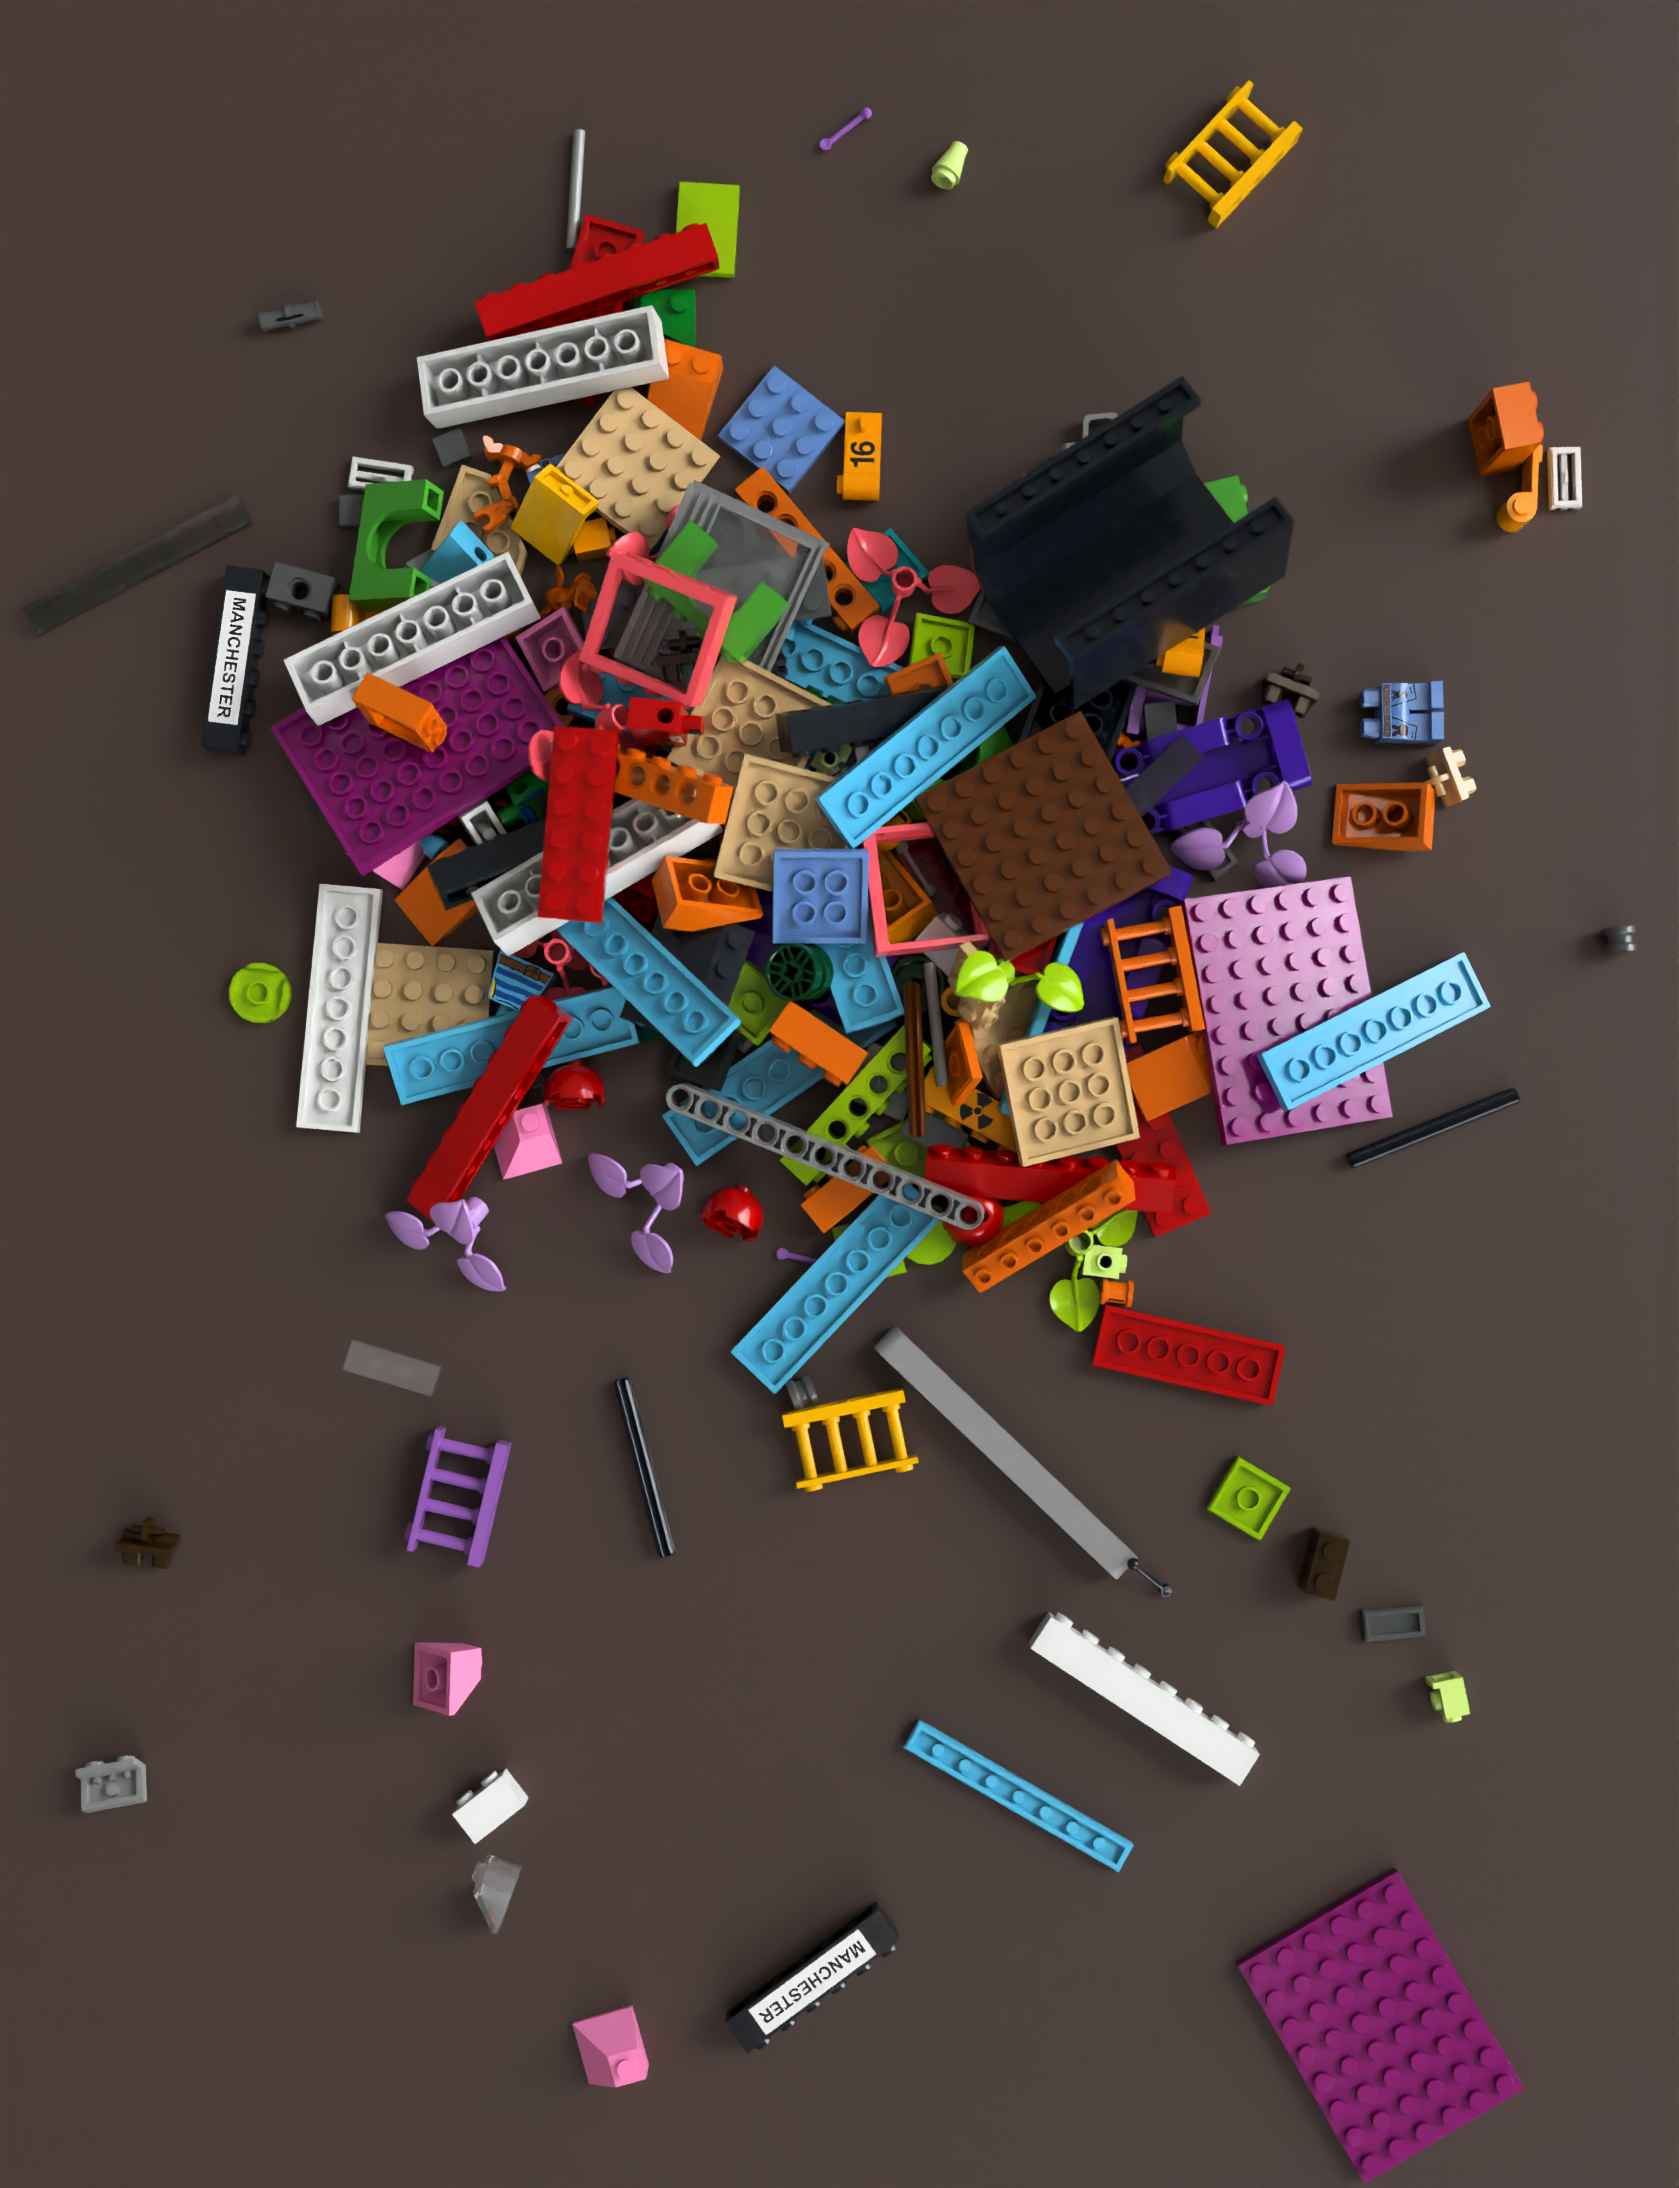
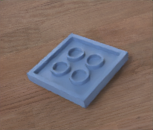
M774 365L718 434V439L757 470L763 466L782 490L790 494L845 426V420Z
M773 849L772 942L867 943L869 850Z

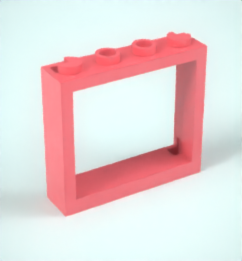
M613 551L579 660L589 664L588 669L600 674L608 672L616 675V681L622 684L634 686L635 683L644 687L646 694L661 698L662 695L673 699L672 701L681 702L685 709L701 705L737 596L628 551ZM625 570L714 607L687 691L599 655Z
M927 822L880 827L861 843V849L869 850L868 907L875 958L959 949V946L967 941H970L974 947L986 946L990 940L988 931L971 903L975 935L889 944L877 843L933 838L935 836Z

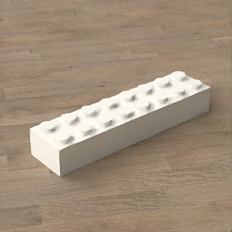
M652 305L417 357L424 416L436 429L669 379L662 322Z
M506 552L283 661L306 712L319 726L357 708L352 697L367 672L400 687L541 619L509 552Z
M632 799L612 811L605 900L655 872L665 856L680 857L722 833L721 825L706 824L636 799ZM543 851L471 893L493 941L507 956L512 955L570 921L538 917Z

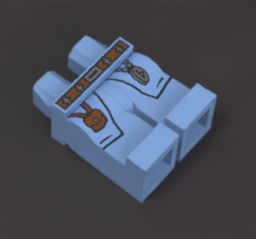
M1443 681L1414 684L1381 683L1376 688L1363 690L1359 693L1360 709H1374V719H1362L1360 721V737L1375 739V744L1436 745L1444 740V712H1439L1444 708Z

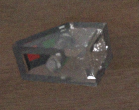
M487 1854L483 1863L477 1862L471 1880L476 1882L473 1894L491 1933L498 1935L522 1866Z

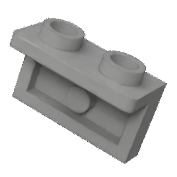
M120 1756L116 1758V1762L106 1764L102 1761H93L86 1763L85 1768L75 1770V1777L81 1779V1811L84 1813L147 1802L146 1764L136 1759L135 1756Z

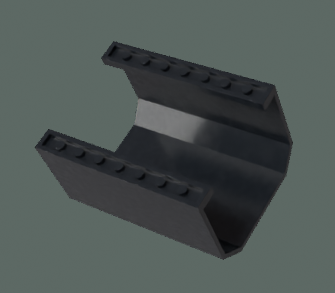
M1183 376L965 512L971 567L989 604L1055 696L1073 710L1285 577L1295 521L1276 496L1234 523L1197 476L1182 442L1183 417L1200 407L1201 399Z

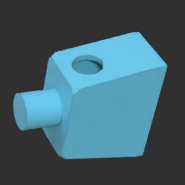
M460 520L420 571L439 584H442L493 559L494 555L467 525Z

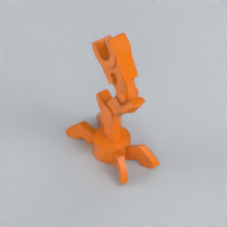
M485 435L483 436L487 460L489 462L499 460L503 464L499 474L492 476L488 481L489 487L498 486L502 501L479 509L473 515L475 523L483 519L489 521L482 529L484 535H490L507 521V516L513 510L518 512L520 508L518 499L512 496L508 485L513 469L521 467L527 475V473L541 467L537 464L541 460V456L538 454L529 456L512 445L493 444V439Z
M556 565L555 587L549 589L545 594L546 606L539 613L541 619L547 616L550 611L554 613L562 607H566L570 611L573 601L574 606L586 612L589 599L595 600L597 597L594 583L589 581L591 576L584 572L576 576L569 586L562 588L564 574L562 568Z

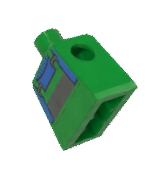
M530 770L507 785L506 790L512 803L497 810L505 827L520 819L526 825L546 818L549 782L540 779L533 770Z

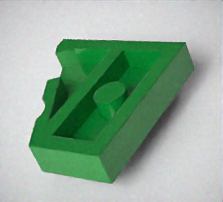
M656 290L635 298V309L653 306L661 319L665 339H672L678 343L696 348L695 290Z

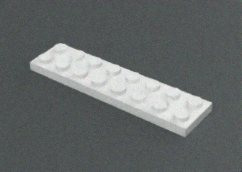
M330 884L319 885L296 1127L360 1133L375 954L379 936L383 894L381 889Z

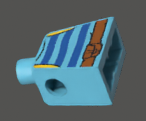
M500 950L488 998L500 1003L496 1015L520 1009L523 1002L530 998L531 995L544 996L558 976L514 955L507 956L503 950Z

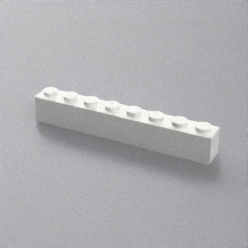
M1050 1612L1046 1614L1028 1642L1033 1651L1240 1786L1260 1755L1254 1747L1256 1742L1242 1732L1236 1735L1229 1731L1228 1727L1230 1725L1216 1715H1213L1212 1718L1202 1713L1203 1707L1189 1697L1186 1701L1175 1695L1177 1690L1162 1680L1160 1684L1149 1678L1151 1673L1136 1663L1134 1667L1123 1661L1125 1656L1115 1648L1110 1646L1106 1650L1097 1644L1099 1639L1085 1629L1080 1633L1071 1627L1073 1622L1059 1612L1056 1616Z

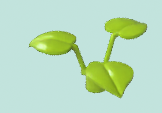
M976 951L964 960L959 969L955 984L956 996L969 997L982 1002H995L1005 995L1008 984L1015 986L1017 983L1036 979L1039 980L1035 988L1036 995L1048 1007L1063 1012H1077L1082 1010L1084 1006L1082 987L1077 974L1070 967L1062 963L1047 965L1044 968L1043 975L1041 973H1034L1015 977L1014 966L1010 962L1005 964L1001 955L995 960L993 955L986 951Z
M1022 1201L1008 1207H1003L1005 1221L1002 1229L1042 1204ZM1120 1209L1090 1227L1092 1229L1090 1232L1085 1230L1065 1242L1067 1252L1072 1256H1076L1071 1280L1063 1279L1053 1286L1050 1291L1049 1303L1053 1313L1074 1331L1081 1332L1092 1322L1099 1308V1289L1094 1280L1090 1278L1077 1280L1083 1255L1093 1247V1236L1096 1234L1098 1241L1104 1246H1122L1130 1240L1134 1233L1138 1210Z

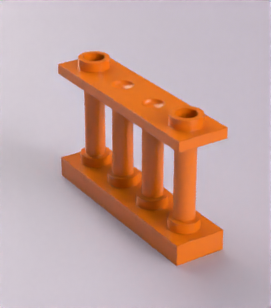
M1182 907L1168 908L1165 911V916L1161 917L1159 921L1115 929L1113 919L1106 920L1104 922L1105 928H1100L1103 947L1108 946L1122 1015V1020H1119L1122 1039L1126 1038L1127 1044L1137 1042L1135 1033L1180 1024L1182 1027L1187 1026L1188 1033L1205 1029ZM1163 932L1164 935L1170 936L1171 947H1168L1167 951L1121 959L1118 941ZM1167 963L1176 967L1177 978H1173L1172 982L1127 990L1124 977L1125 971ZM1171 994L1181 996L1183 1008L1179 1009V1012L1133 1021L1129 1002Z

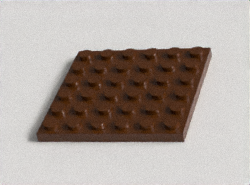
M1081 711L915 797L916 804L1005 964L1160 882L1173 873Z

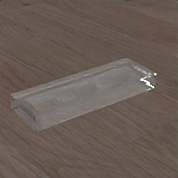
M354 1339L351 1342L343 1370L431 1397L433 1396L442 1366Z

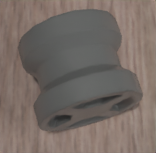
M1635 926L1604 928L1603 935L1607 937L1604 953L1635 952L1636 944L1632 940V936L1635 934Z
M809 1373L803 1375L802 1379L797 1382L792 1380L786 1382L796 1411L803 1409L805 1404L820 1402Z

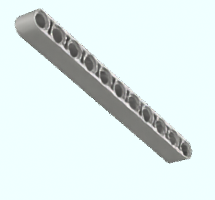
M689 1083L674 1085L666 1094L667 1105L677 1113L962 1229H975L984 1219V1207L976 1199ZM680 1089L685 1090L689 1095V1102L686 1106L680 1105L676 1100V1094ZM707 1101H713L717 1105L718 1111L715 1117H709L705 1113L704 1106ZM736 1112H740L746 1117V1125L743 1129H739L733 1124L732 1119ZM764 1124H769L774 1128L775 1136L773 1140H766L761 1135V1128ZM794 1135L799 1136L803 1140L804 1147L801 1152H795L789 1145L790 1138ZM821 1147H826L832 1152L833 1158L828 1164L821 1162L818 1158V1151ZM849 1159H856L860 1162L862 1169L859 1175H852L848 1172L846 1165ZM877 1171H885L889 1174L891 1179L889 1186L882 1187L876 1183L875 1175ZM906 1183H915L919 1187L920 1193L917 1198L912 1199L905 1195L904 1186ZM941 1194L947 1197L949 1206L946 1210H938L934 1207L933 1197L935 1195ZM966 1206L975 1208L978 1212V1219L974 1222H967L962 1217V1209Z
M894 1325L873 1347L1116 1580L1128 1569V1560L1130 1558H1138L1134 1552L898 1327Z

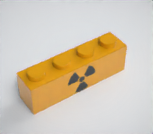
M929 1066L924 1076L925 1112L933 1115L934 1111H937L945 1116L943 1121L953 1127L960 1129L961 1125L972 1130L970 1136L984 1144H987L988 1140L999 1145L997 1150L1007 1149L1017 1153L1011 1118L1009 1115L998 1111L999 1101L974 1089L963 1105H952L947 1086L936 1087L934 1066Z

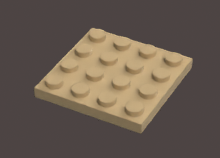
M632 387L612 392L556 468L599 501L595 510L596 513L624 534L631 532L642 534L648 542L650 553L666 532L669 512L681 503L689 482L693 484L694 480L702 483L719 460L720 455Z
M721 656L711 675L702 704L695 706L690 714L704 716L705 728L703 735L688 734L687 745L684 747H673L667 759L671 760V763L676 766L686 765L696 768V774L700 776L708 773L722 777V783L733 786V795L744 754L805 769L811 756L793 758L792 753L780 751L776 714L831 704L747 660L744 664L736 659L733 663H730Z
M744 754L713 877L773 892V849H849L814 799L815 796L837 778Z
M377 943L365 1064L389 1066L383 1049L385 1044L491 1017L492 1000L488 998V993L494 974L495 951Z
M1112 1016L996 1044L1020 1166L1034 1165L1140 1138L1118 1017Z

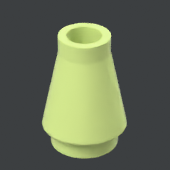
M953 141L949 149L932 167L933 174L931 179L935 185L942 189L950 190L959 183L965 156L968 152V148L962 142Z

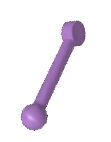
M868 107L862 108L860 115L829 139L823 138L819 143L821 151L829 152L832 147L831 145L863 119H870L872 115L871 109Z
M779 1248L776 1252V1256L780 1260L789 1258L814 1264L818 1260L790 1253L785 1248Z

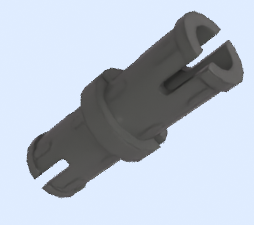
M316 299L297 305L287 303L284 304L283 308L265 312L261 311L258 312V318L262 331L266 332L267 330L285 326L295 328L299 323L317 319L321 320L323 319L320 303Z

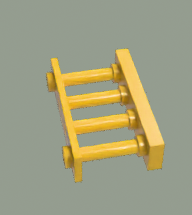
M1250 80L1242 88L1237 86L1227 97V104L1181 154L1175 152L1165 164L1167 170L1163 181L1168 185L1178 174L1210 203L1209 207L1212 210L1208 222L1216 229L1297 143L1303 130L1295 121L1286 129L1283 126L1279 128L1248 100L1253 87V83ZM1238 109L1272 138L1270 140L1272 145L1266 151L1263 148L1259 150L1227 121ZM1217 131L1222 133L1251 160L1250 164L1252 166L1246 173L1242 170L1240 172L1237 171L1207 143ZM1197 153L1203 156L1231 182L1230 186L1232 188L1225 195L1222 192L1218 194L1186 165Z
M903 1388L807 1407L798 1411L784 1412L782 1414L784 1428L791 1427L792 1431L796 1432L805 1477L796 1480L797 1489L804 1488L805 1492L822 1489L823 1483L894 1468L895 1473L912 1470L913 1464L919 1462L917 1454L907 1455L898 1413V1409L901 1408L900 1403L906 1402ZM882 1407V1412H886L895 1458L877 1462L868 1416L871 1415L870 1410ZM852 1414L853 1419L856 1418L865 1461L864 1465L847 1468L838 1427L839 1416ZM821 1420L822 1425H826L835 1471L817 1474L808 1428H810V1422Z

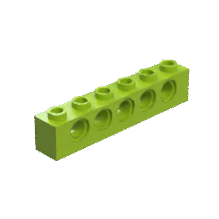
M905 1024L807 1130L808 1132L848 1147L846 1143L853 1135L859 1139L871 1126L866 1121L874 1113L880 1116L891 1104L887 1098L895 1090L900 1094L907 1087V1068L899 1070L892 1063L894 1054L903 1053L906 1055ZM923 1039V1063L925 1067L933 1057L929 1054L932 1051V1046ZM880 1075L887 1080L888 1087L886 1091L877 1092L873 1089L872 1079L874 1076ZM855 1098H860L866 1102L867 1110L862 1115L854 1113L851 1109V1102ZM833 1121H840L845 1125L846 1134L844 1136L837 1137L832 1134L830 1126ZM800 1138L791 1149L795 1152H801L804 1147L803 1140ZM824 1147L825 1157L819 1160L828 1164L833 1155L830 1149ZM786 1156L780 1159V1162L806 1186L812 1180L818 1183L827 1174Z

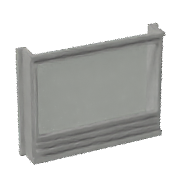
M694 480L693 484L689 482L654 563L658 561L691 520L719 544L718 548L698 571L695 579L737 596L732 614L743 606L762 581L785 599L791 606L747 659V661L771 672L823 555L826 554L830 543ZM645 583L613 657L620 664L665 682L661 666L657 667L656 657L681 653V649L669 650L668 641L679 639V630L685 629L687 638L699 637L700 646L688 648V652L700 651L703 639L694 632L697 626L692 621L687 619L683 623L670 612L673 605L665 598L661 603L658 602L646 591L649 585ZM694 599L700 612L711 617L714 607ZM720 653L718 654L714 669L722 656ZM692 662L681 664L682 681L670 682L668 684L687 691L693 673Z

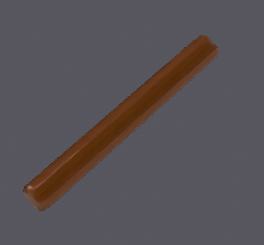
M907 982L903 985L909 1135L911 1137H923L926 1135L921 988L918 982Z

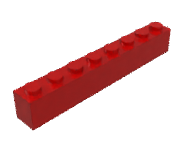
M694 223L684 227L681 232L672 235L669 233L658 235L649 243L643 245L635 243L626 247L622 252L602 254L596 258V261L587 264H573L567 268V271L558 274H544L532 283H517L511 286L508 291L499 294L488 293L474 303L487 340L493 341L542 330L720 269L719 258L707 223L701 225Z
M531 995L530 998L523 1002L517 1020L504 1033L503 1043L490 1056L488 1060L489 1065L483 1075L479 1076L472 1086L473 1091L468 1100L460 1105L457 1110L458 1116L452 1126L448 1127L442 1134L441 1144L426 1160V1168L421 1176L412 1183L410 1187L411 1192L406 1201L432 1222L430 1209L434 1204L461 1200L573 1019V1016L546 996Z
M937 1144L935 1146L927 1145L925 1179L966 1196L1046 1203L1113 1161H1108L1101 1157L1084 1159L1075 1158L1070 1155L1022 1167L1019 1165L1017 1153L1011 1150L988 1151L982 1150L979 1147H967L964 1149L952 1148L946 1144ZM1129 1159L1122 1160L1121 1162L1118 1161L1134 1182L1136 1199L1121 1209L1172 1213L1176 1186L1174 1166H1169L1163 1162L1144 1164Z

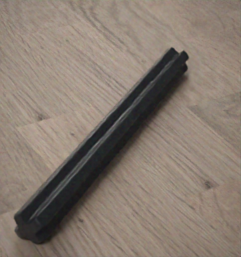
M1510 1088L1352 1151L1346 1155L1347 1161L1351 1168L1361 1167L1519 1104L1520 1097L1515 1088Z
M629 1377L620 1378L614 1381V1387L658 1556L660 1558L668 1557L675 1553V1548L631 1379Z

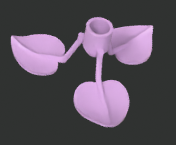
M1282 781L1278 785L1252 796L1245 805L1242 821L1236 822V827L1226 841L1222 842V835L1218 830L1199 828L1181 835L1170 846L1171 851L1188 866L1197 870H1211L1222 864L1225 859L1223 849L1228 848L1239 831L1243 830L1248 837H1260L1265 859L1255 863L1254 875L1264 887L1304 883L1307 872L1304 859L1295 851L1278 850L1272 855L1268 851L1266 829L1277 834L1285 833L1295 825L1297 820L1296 800L1286 781Z
M590 1153L588 1155V1163L592 1176L605 1193L620 1198L626 1193V1188L643 1184L650 1192V1195L655 1198L658 1204L644 1225L643 1232L635 1230L632 1233L631 1241L635 1253L647 1266L662 1273H670L673 1265L672 1251L668 1243L661 1236L650 1233V1227L662 1208L674 1210L679 1206L684 1182L682 1169L673 1163H667L664 1167L656 1164H647L641 1168L639 1179L627 1181L626 1171L619 1163L604 1155Z
M469 1197L466 1202L463 1199L456 1202L434 1204L430 1209V1215L436 1226L431 1229H424L422 1222L411 1214L400 1211L386 1213L385 1218L393 1233L400 1241L413 1249H425L429 1245L427 1237L440 1229L448 1232V1235L452 1236L456 1241L466 1244L465 1256H460L457 1260L463 1275L471 1283L485 1290H506L507 1287L504 1286L502 1275L497 1266L487 1257L472 1253L474 1240L481 1230L478 1225L489 1213L487 1205L481 1199Z

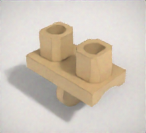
M1449 746L1426 757L1429 765L1427 771L1430 780L1425 782H1428L1432 787L1434 786L1437 797H1441L1445 808L1468 799L1469 795L1476 791L1477 788L1473 778L1470 776L1462 778L1458 768L1465 765L1466 761L1461 749L1451 750Z

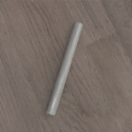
M582 129L573 130L566 250L568 252H575L579 239L585 131Z
M935 962L923 963L936 1087L948 1086L936 966Z

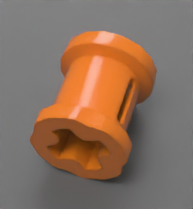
M1102 1277L1099 1288V1304L1105 1305L1106 1302L1131 1307L1134 1282L1129 1280L1126 1283L1108 1281V1278Z

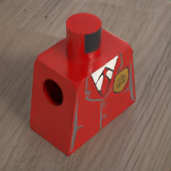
M630 697L627 729L639 746L684 747L687 745L688 734L703 735L705 728L704 716L689 715L681 702Z

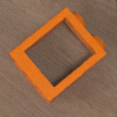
M368 672L366 673L352 700L368 722L433 754L436 746L443 743L448 727L432 703Z

